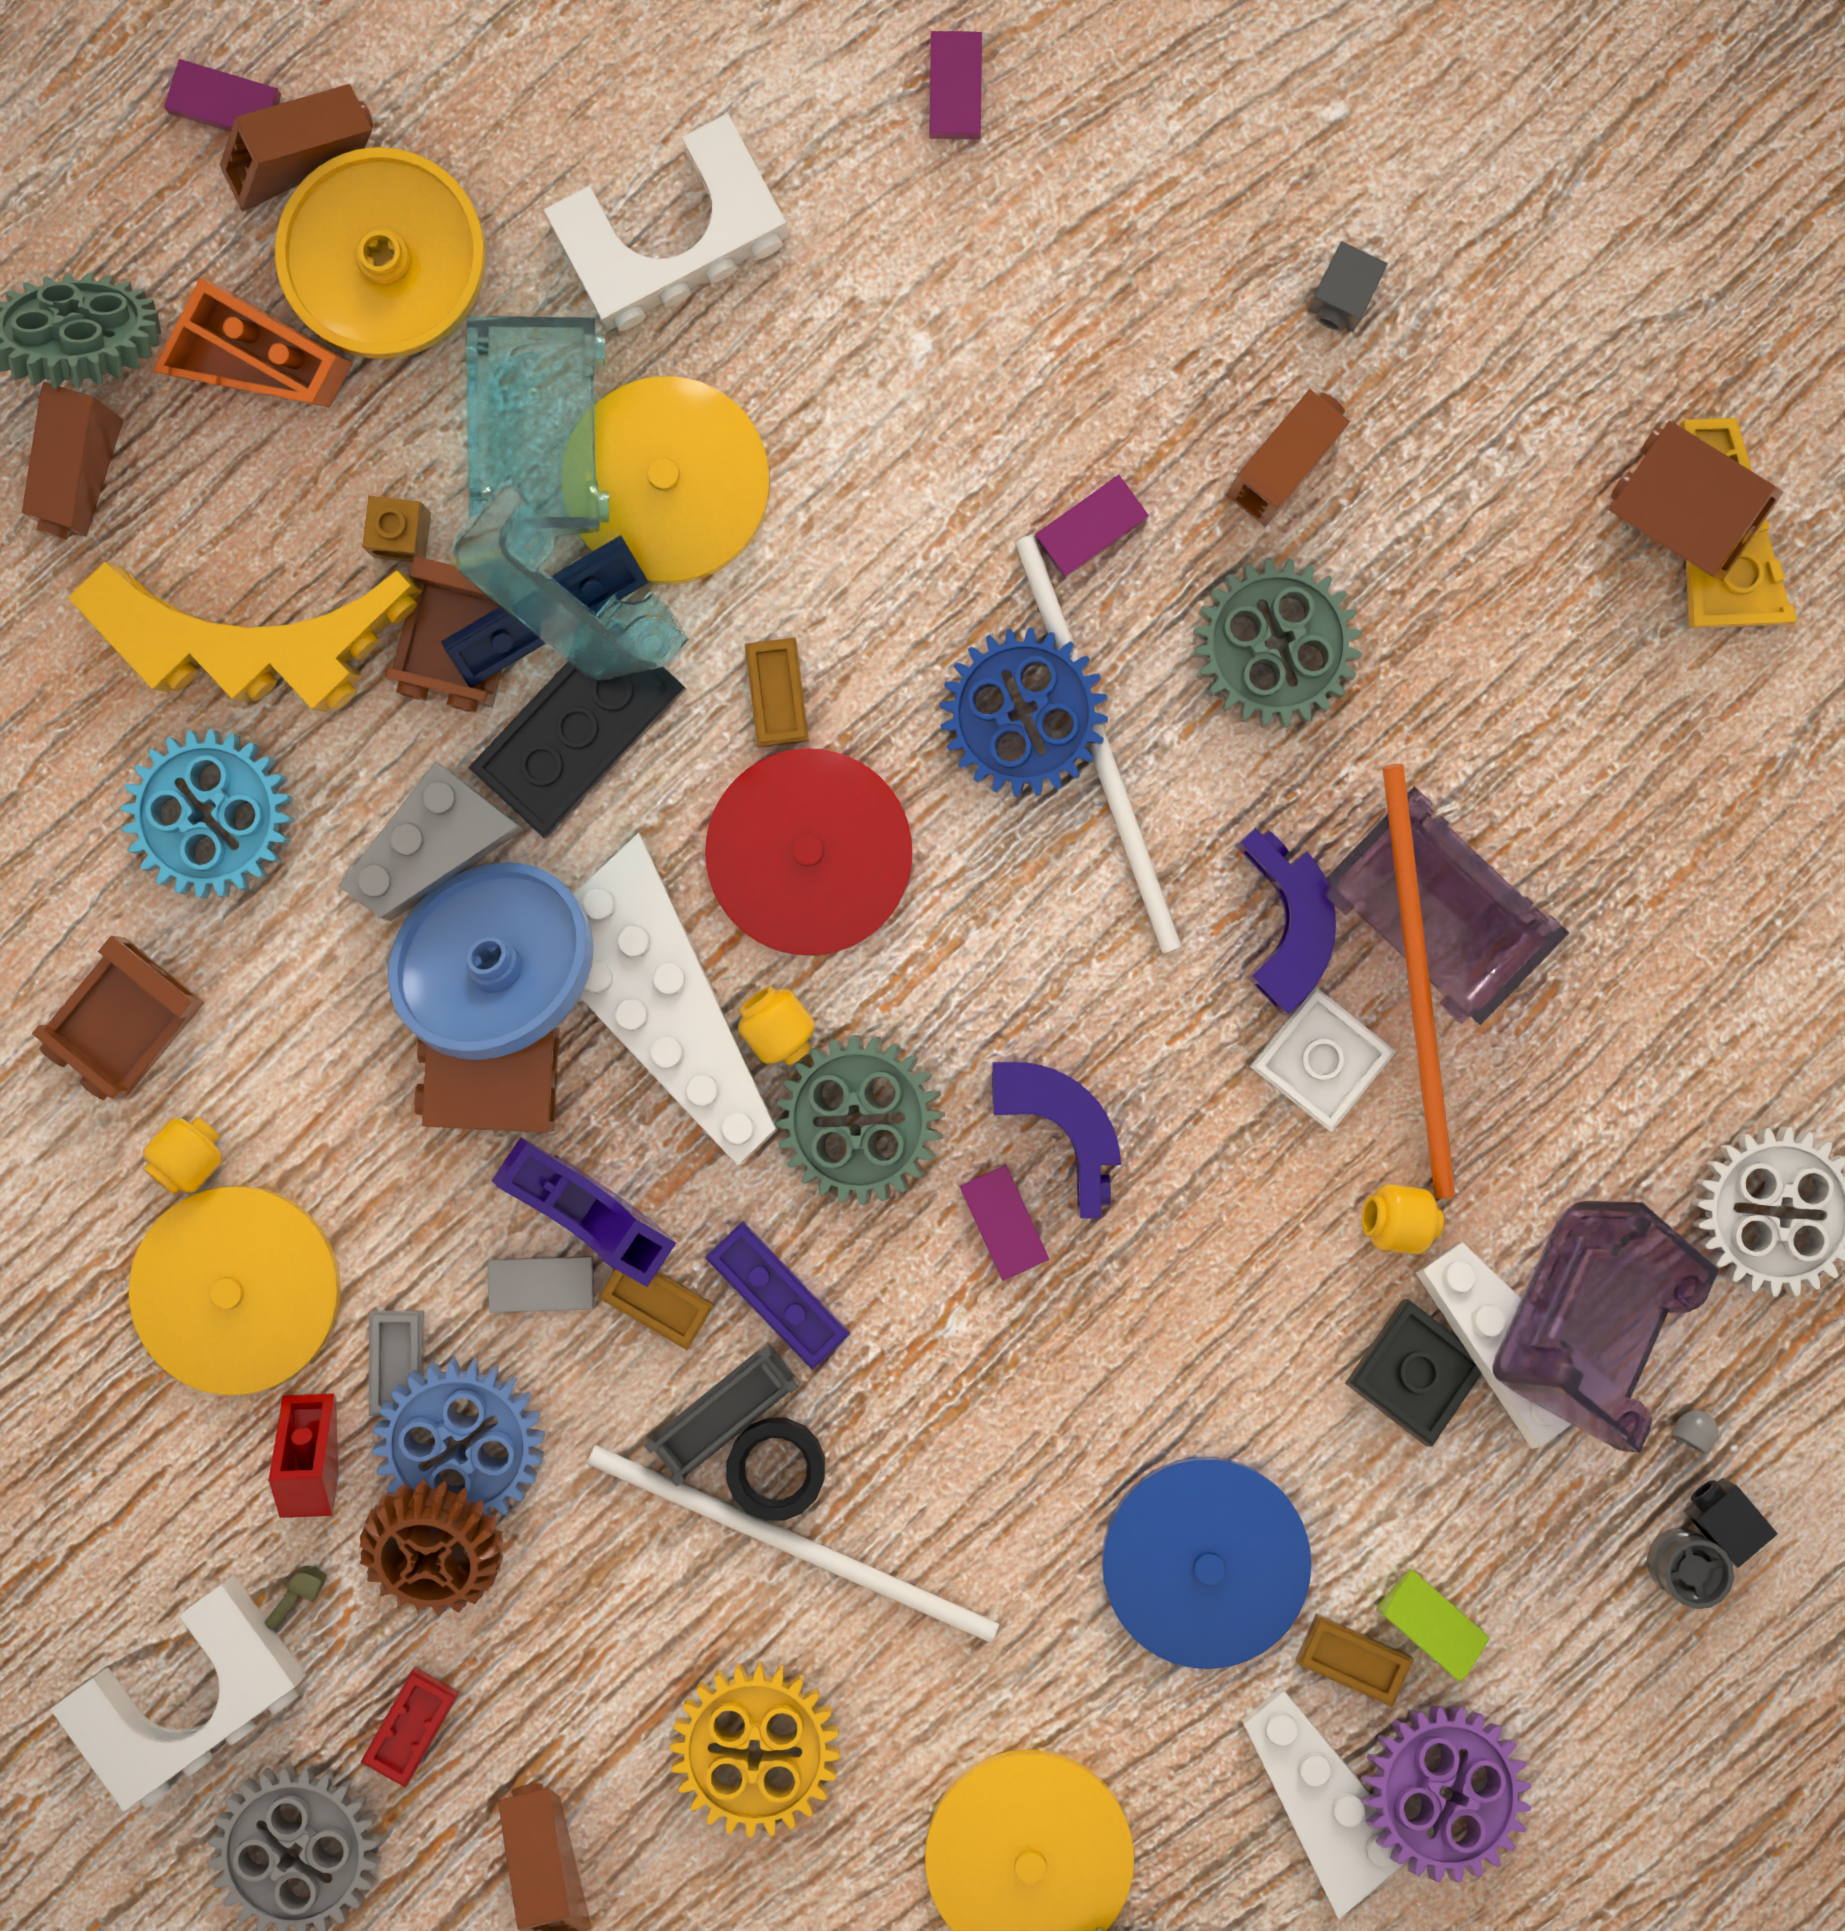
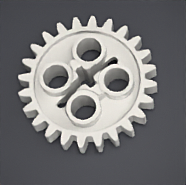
M1762 1127L1758 1128L1757 1143L1749 1134L1741 1133L1738 1135L1739 1151L1730 1145H1722L1720 1149L1726 1161L1723 1164L1710 1160L1705 1163L1714 1174L1712 1181L1697 1179L1696 1184L1708 1193L1707 1198L1692 1200V1205L1704 1209L1706 1217L1692 1223L1693 1227L1709 1231V1235L1699 1243L1700 1248H1717L1718 1250L1710 1261L1711 1265L1720 1268L1730 1263L1726 1279L1737 1282L1746 1275L1745 1289L1757 1292L1764 1282L1766 1294L1778 1297L1782 1283L1788 1294L1798 1296L1801 1291V1280L1809 1288L1818 1290L1820 1289L1818 1273L1821 1272L1835 1279L1839 1276L1833 1261L1835 1259L1845 1261V1174L1840 1172L1845 1167V1156L1837 1155L1828 1159L1833 1145L1831 1142L1820 1141L1812 1148L1813 1133L1801 1131L1794 1141L1793 1130L1789 1127H1780L1775 1140L1771 1129ZM1758 1169L1764 1176L1765 1185L1760 1194L1752 1197L1746 1189V1179L1753 1170ZM1810 1174L1816 1182V1191L1811 1199L1804 1201L1798 1193V1185L1805 1175ZM1740 1202L1776 1207L1782 1205L1798 1209L1822 1210L1824 1217L1821 1220L1789 1216L1773 1217L1757 1213H1738L1734 1210V1205ZM1754 1221L1760 1228V1238L1755 1246L1746 1248L1742 1242L1741 1233L1746 1224ZM1806 1226L1811 1232V1245L1806 1251L1799 1253L1794 1247V1235L1798 1229Z

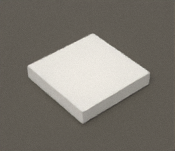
M1315 986L1250 1064L1249 1068L1328 1132H1332L1396 1051Z

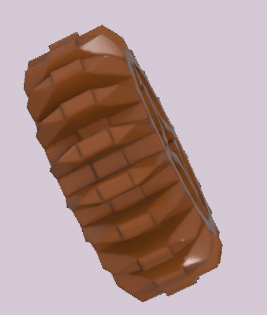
M425 1478L417 1484L415 1489L404 1482L400 1488H397L395 1494L387 1491L385 1496L380 1499L379 1504L370 1510L365 1521L366 1525L360 1535L361 1542L359 1546L363 1548L360 1553V1564L369 1567L367 1570V1581L381 1582L379 1587L380 1597L394 1594L397 1596L398 1608L406 1602L414 1604L418 1615L426 1607H432L439 1617L446 1611L447 1606L460 1613L467 1602L476 1604L483 1596L484 1591L489 1590L496 1579V1570H499L503 1560V1549H501L503 1532L495 1529L497 1524L496 1514H482L484 1510L483 1499L473 1502L466 1499V1487L457 1492V1494L448 1491L446 1480L438 1485L437 1489H432ZM464 1548H465V1550H466V1552H467L469 1558L463 1553Z

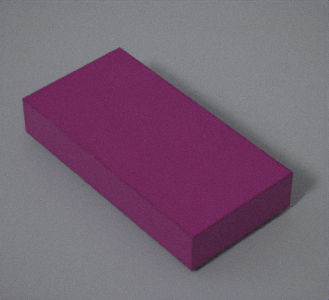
M931 31L929 139H981L982 32Z
M179 59L164 108L169 114L231 132L235 117L278 105L281 93L278 88Z
M1117 475L1037 532L1035 538L1065 579L1145 522L1149 515L1122 477Z
M1006 1164L959 1185L1002 1281L1050 1260Z

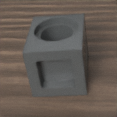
M1341 241L1307 310L1317 314L1316 320L1329 329L1343 331L1346 328L1354 332L1388 263Z

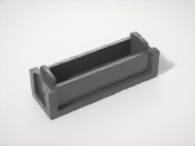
M767 1342L649 1438L644 1447L650 1454L653 1451L656 1452L673 1473L670 1479L677 1487L686 1479L689 1473L789 1392L795 1391L801 1382L770 1343Z

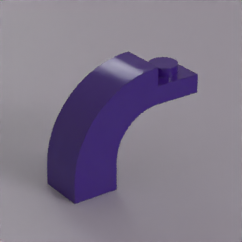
M1255 828L1235 846L1276 889L1283 904L1285 921L1278 945L1247 978L1281 1014H1289L1314 989L1330 960L1336 933L1334 901L1323 872L1308 852L1300 854L1290 864L1284 858L1289 853L1286 846L1269 830L1262 835Z
M992 1062L993 1114L1037 1115L1047 1118L1061 1127L1069 1137L1076 1155L1078 1216L1080 1218H1101V1206H1110L1111 1185L1109 1174L1100 1175V1165H1121L1117 1136L1105 1110L1080 1083L1055 1069L1027 1062Z
M522 1137L519 1138L491 1180L499 1189L543 1213L572 1232L591 1247L606 1264L648 1287L676 1245V1242L664 1230L616 1193L556 1154L552 1156Z

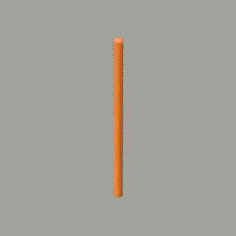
M1391 764L1383 766L1382 771L1434 1197L1447 1199L1455 1196L1405 771L1403 764Z

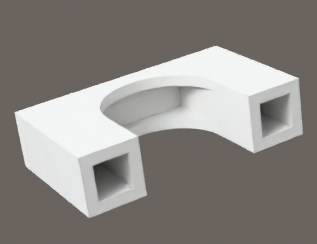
M728 113L682 137L686 154L712 202V214L708 228L699 242L688 251L678 256L657 259L645 257L630 250L615 234L590 185L544 209L553 231L607 332L616 327L619 331H624L638 325L646 318L645 312L662 303L664 307H670L682 302L691 295L692 291L690 289L708 279L710 283L726 279L737 270L736 264L753 255L756 259L765 258L778 251L783 246L782 240L788 238L786 221Z
M232 1575L179 1615L213 1663L218 1676L219 1698L216 1709L208 1722L187 1730L168 1729L151 1722L139 1711L108 1667L50 1709L123 1812L139 1801L144 1808L149 1807L172 1789L167 1780L183 1770L187 1777L191 1776L214 1758L209 1750L225 1739L232 1746L257 1727L252 1721V1718L266 1708L274 1715L299 1696L294 1688L307 1675L274 1629L269 1628L265 1624L266 1618L235 1575Z

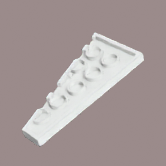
M638 832L573 894L585 911L593 937L592 966L580 998L722 1150L740 1166L778 1129L754 1077L747 1067L736 1043V1038L718 1004L717 997L695 949L676 913L665 884L652 861L646 843Z

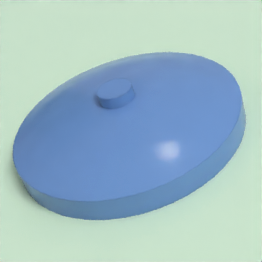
M492 863L456 874L429 892L414 907L395 938L388 964V985L396 1012L418 1039L435 1051L447 1056L468 1060H485L502 1057L522 1050L543 1038L559 1025L582 994L589 977L593 959V937L589 920L584 909L571 891L555 876L537 867L521 863Z

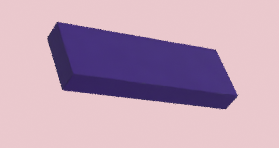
M744 1221L705 1257L811 1370L819 1365L850 1335L848 1329Z

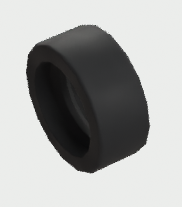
M766 1418L749 1425L736 1438L726 1461V1482L733 1499L746 1513L765 1521H785L802 1514L817 1499L825 1478V1455L819 1440L805 1425L788 1418ZM770 1438H782L794 1443L803 1453L807 1463L806 1478L803 1485L793 1495L784 1499H768L759 1495L749 1485L745 1475V1462L750 1451L758 1443Z

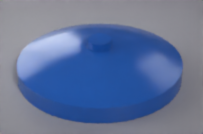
M1191 1457L1176 1460L1151 1471L1124 1495L1111 1516L1104 1536L1102 1573L1106 1592L1115 1614L1124 1628L1139 1644L1156 1656L1171 1663L1198 1669H1216L1238 1665L1255 1658L1271 1648L1290 1629L1302 1609L1309 1589L1311 1552L1308 1536L1298 1512L1287 1496L1270 1479L1257 1470L1230 1459Z

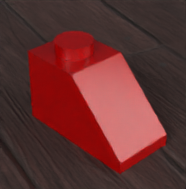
M335 1394L283 1395L268 1479L279 1517L332 1516L339 1473Z

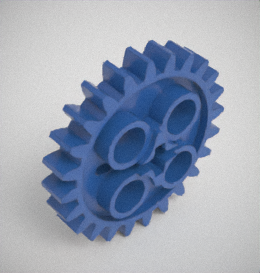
M1028 628L1024 642H1018L1012 629H1007L1006 644L1001 646L997 644L991 635L986 636V643L989 651L982 654L973 647L968 648L974 663L970 667L961 663H955V669L963 677L961 682H945L944 684L950 692L955 694V700L940 703V708L953 713L954 719L941 724V730L956 732L958 736L947 745L949 751L965 750L966 754L958 764L961 769L968 768L973 764L978 765L974 776V781L978 784L989 775L994 776L993 791L999 793L1006 781L1012 782V790L1015 797H1020L1024 784L1028 783L1031 784L1036 796H1041L1043 781L1048 779L1057 790L1062 789L1060 778L1062 772L1066 771L1076 779L1080 777L1079 771L1074 764L1078 758L1093 763L1094 758L1086 749L1087 744H1103L1104 738L1093 731V726L1108 723V716L1095 712L1094 707L1108 701L1107 695L1092 693L1090 690L1102 680L1100 674L1084 676L1082 672L1090 663L1089 657L1084 656L1073 662L1070 658L1074 650V643L1070 641L1058 651L1055 649L1056 639L1053 632H1050L1041 644L1036 642L1033 628ZM1033 665H1043L1051 672V681L1043 691L1032 692L1023 686V674ZM1004 671L1011 672L1025 703L1028 706L1035 704L1038 706V710L1032 713V719L1046 746L1047 751L1044 755L1037 753L1025 725L1020 720L1011 721L1010 716L1017 712V708L1003 681L1002 673ZM987 687L1000 689L1004 696L1001 709L993 714H983L978 711L976 706V698L979 692ZM1053 712H1066L1073 719V729L1065 738L1052 739L1045 733V721ZM1007 734H1019L1025 739L1026 743L1023 756L1016 761H1004L998 754V743Z

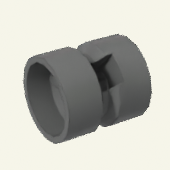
M1672 1528L1659 1534L1650 1545L1647 1555L1648 1572L1654 1583L1681 1604L1694 1609L1711 1608L1722 1602L1730 1592L1734 1581V1571L1728 1554L1717 1544L1706 1539L1698 1532L1687 1528Z

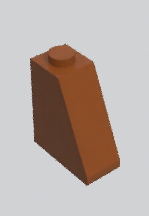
M346 84L235 117L220 167L241 210L253 208L298 186L312 171L334 157L350 151L364 149L373 129L370 111L363 101H358L351 85Z
M43 382L40 391L22 513L38 522L36 530L41 533L67 540L69 532L87 537L124 420L95 397L60 386L57 389L52 388V385L47 382Z
M1309 389L1237 474L1226 496L1266 527L1350 423L1343 416L1345 413L1343 406L1330 395L1322 392L1318 396Z
M541 1783L527 1784L514 1788L512 1790L513 1797L497 1801L517 1929L520 1931L591 1930L587 1905L560 1796L550 1788L543 1789V1784Z

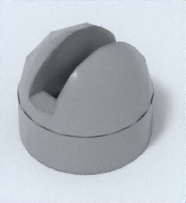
M1691 1411L1685 1413L1677 1420L1670 1434L1688 1446L1708 1455L1716 1442L1718 1429L1715 1420L1708 1413Z

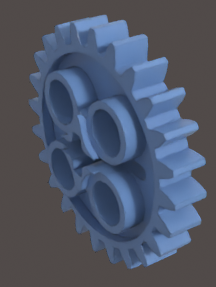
M451 1357L447 1370L443 1373L435 1361L430 1362L426 1369L427 1379H424L415 1370L411 1371L407 1378L410 1389L400 1384L395 1385L391 1395L396 1403L385 1401L379 1411L388 1420L377 1421L373 1429L374 1434L385 1439L375 1443L372 1454L387 1457L380 1463L376 1472L378 1475L393 1474L394 1476L386 1491L394 1493L404 1482L415 1489L417 1484L424 1478L432 1489H437L438 1485L443 1482L440 1471L453 1469L463 1475L465 1483L459 1486L447 1484L448 1491L457 1494V1492L466 1487V1499L473 1502L483 1499L484 1510L482 1514H491L492 1506L501 1514H507L510 1507L508 1496L520 1502L524 1499L526 1490L522 1483L534 1484L537 1477V1472L529 1465L541 1464L544 1452L532 1447L543 1443L545 1431L530 1429V1427L539 1422L541 1416L539 1410L524 1411L531 1398L530 1392L514 1396L512 1391L517 1380L515 1376L501 1384L496 1381L499 1366L494 1365L486 1375L479 1373V1362L475 1358L470 1363L467 1371L460 1370L456 1357ZM460 1398L471 1400L476 1404L479 1413L474 1416H463L455 1410L453 1401ZM492 1416L498 1419L496 1424H491L475 1432L471 1436L466 1449L462 1444L455 1445L429 1468L424 1469L420 1466L421 1462L430 1460L443 1453L451 1437L456 1441H461L475 1431L486 1419ZM415 1427L428 1429L433 1433L435 1442L431 1444L416 1442L410 1434V1429ZM488 1441H498L507 1448L509 1454L502 1458H494L484 1451L482 1445Z

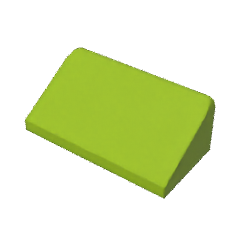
M1411 1568L1377 1605L1378 1610L1460 1683L1468 1675L1490 1639L1486 1633Z

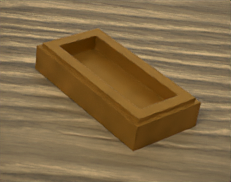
M796 637L744 644L758 748L809 742Z
M615 1269L598 1297L687 1351L715 1305L713 1302L660 1271L656 1273L648 1287Z
M1317 1613L1295 1659L1298 1665L1393 1707L1414 1660L1411 1655Z

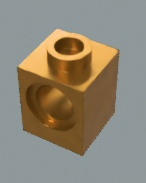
M368 495L362 548L374 558L413 562L414 556L426 558L431 512L420 501Z

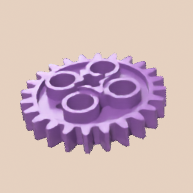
M1431 1705L1428 1720L1421 1711L1411 1710L1410 1719L1412 1726L1409 1727L1401 1721L1394 1720L1392 1725L1397 1737L1394 1740L1381 1735L1377 1737L1380 1745L1385 1749L1383 1756L1368 1754L1366 1757L1378 1768L1376 1774L1361 1776L1362 1781L1374 1786V1793L1362 1797L1361 1803L1374 1807L1377 1811L1365 1822L1372 1828H1384L1375 1841L1377 1845L1383 1848L1394 1846L1390 1859L1400 1865L1409 1859L1408 1871L1417 1876H1420L1427 1867L1428 1878L1441 1882L1446 1870L1449 1879L1461 1883L1465 1867L1471 1875L1480 1878L1483 1876L1482 1860L1496 1867L1501 1865L1496 1852L1499 1846L1513 1852L1516 1849L1508 1837L1510 1830L1516 1832L1526 1831L1525 1826L1516 1820L1515 1817L1517 1812L1531 1811V1806L1518 1800V1793L1524 1792L1532 1788L1529 1782L1517 1779L1515 1774L1525 1768L1527 1764L1520 1759L1508 1758L1517 1744L1508 1739L1497 1742L1502 1727L1490 1723L1483 1728L1484 1715L1472 1711L1465 1720L1464 1708L1451 1706L1446 1716L1443 1707ZM1438 1744L1442 1755L1441 1761L1435 1769L1428 1771L1424 1761L1425 1753L1429 1747ZM1464 1749L1465 1757L1460 1760L1459 1751ZM1484 1766L1488 1777L1487 1783L1482 1790L1475 1793L1471 1785V1778L1476 1769ZM1443 1785L1453 1791L1449 1801L1439 1795ZM1418 1793L1421 1798V1811L1415 1818L1408 1820L1404 1812L1405 1802L1411 1795ZM1464 1816L1468 1825L1467 1833L1460 1841L1454 1842L1451 1835L1452 1824L1457 1818ZM1433 1826L1434 1834L1428 1838L1427 1830Z

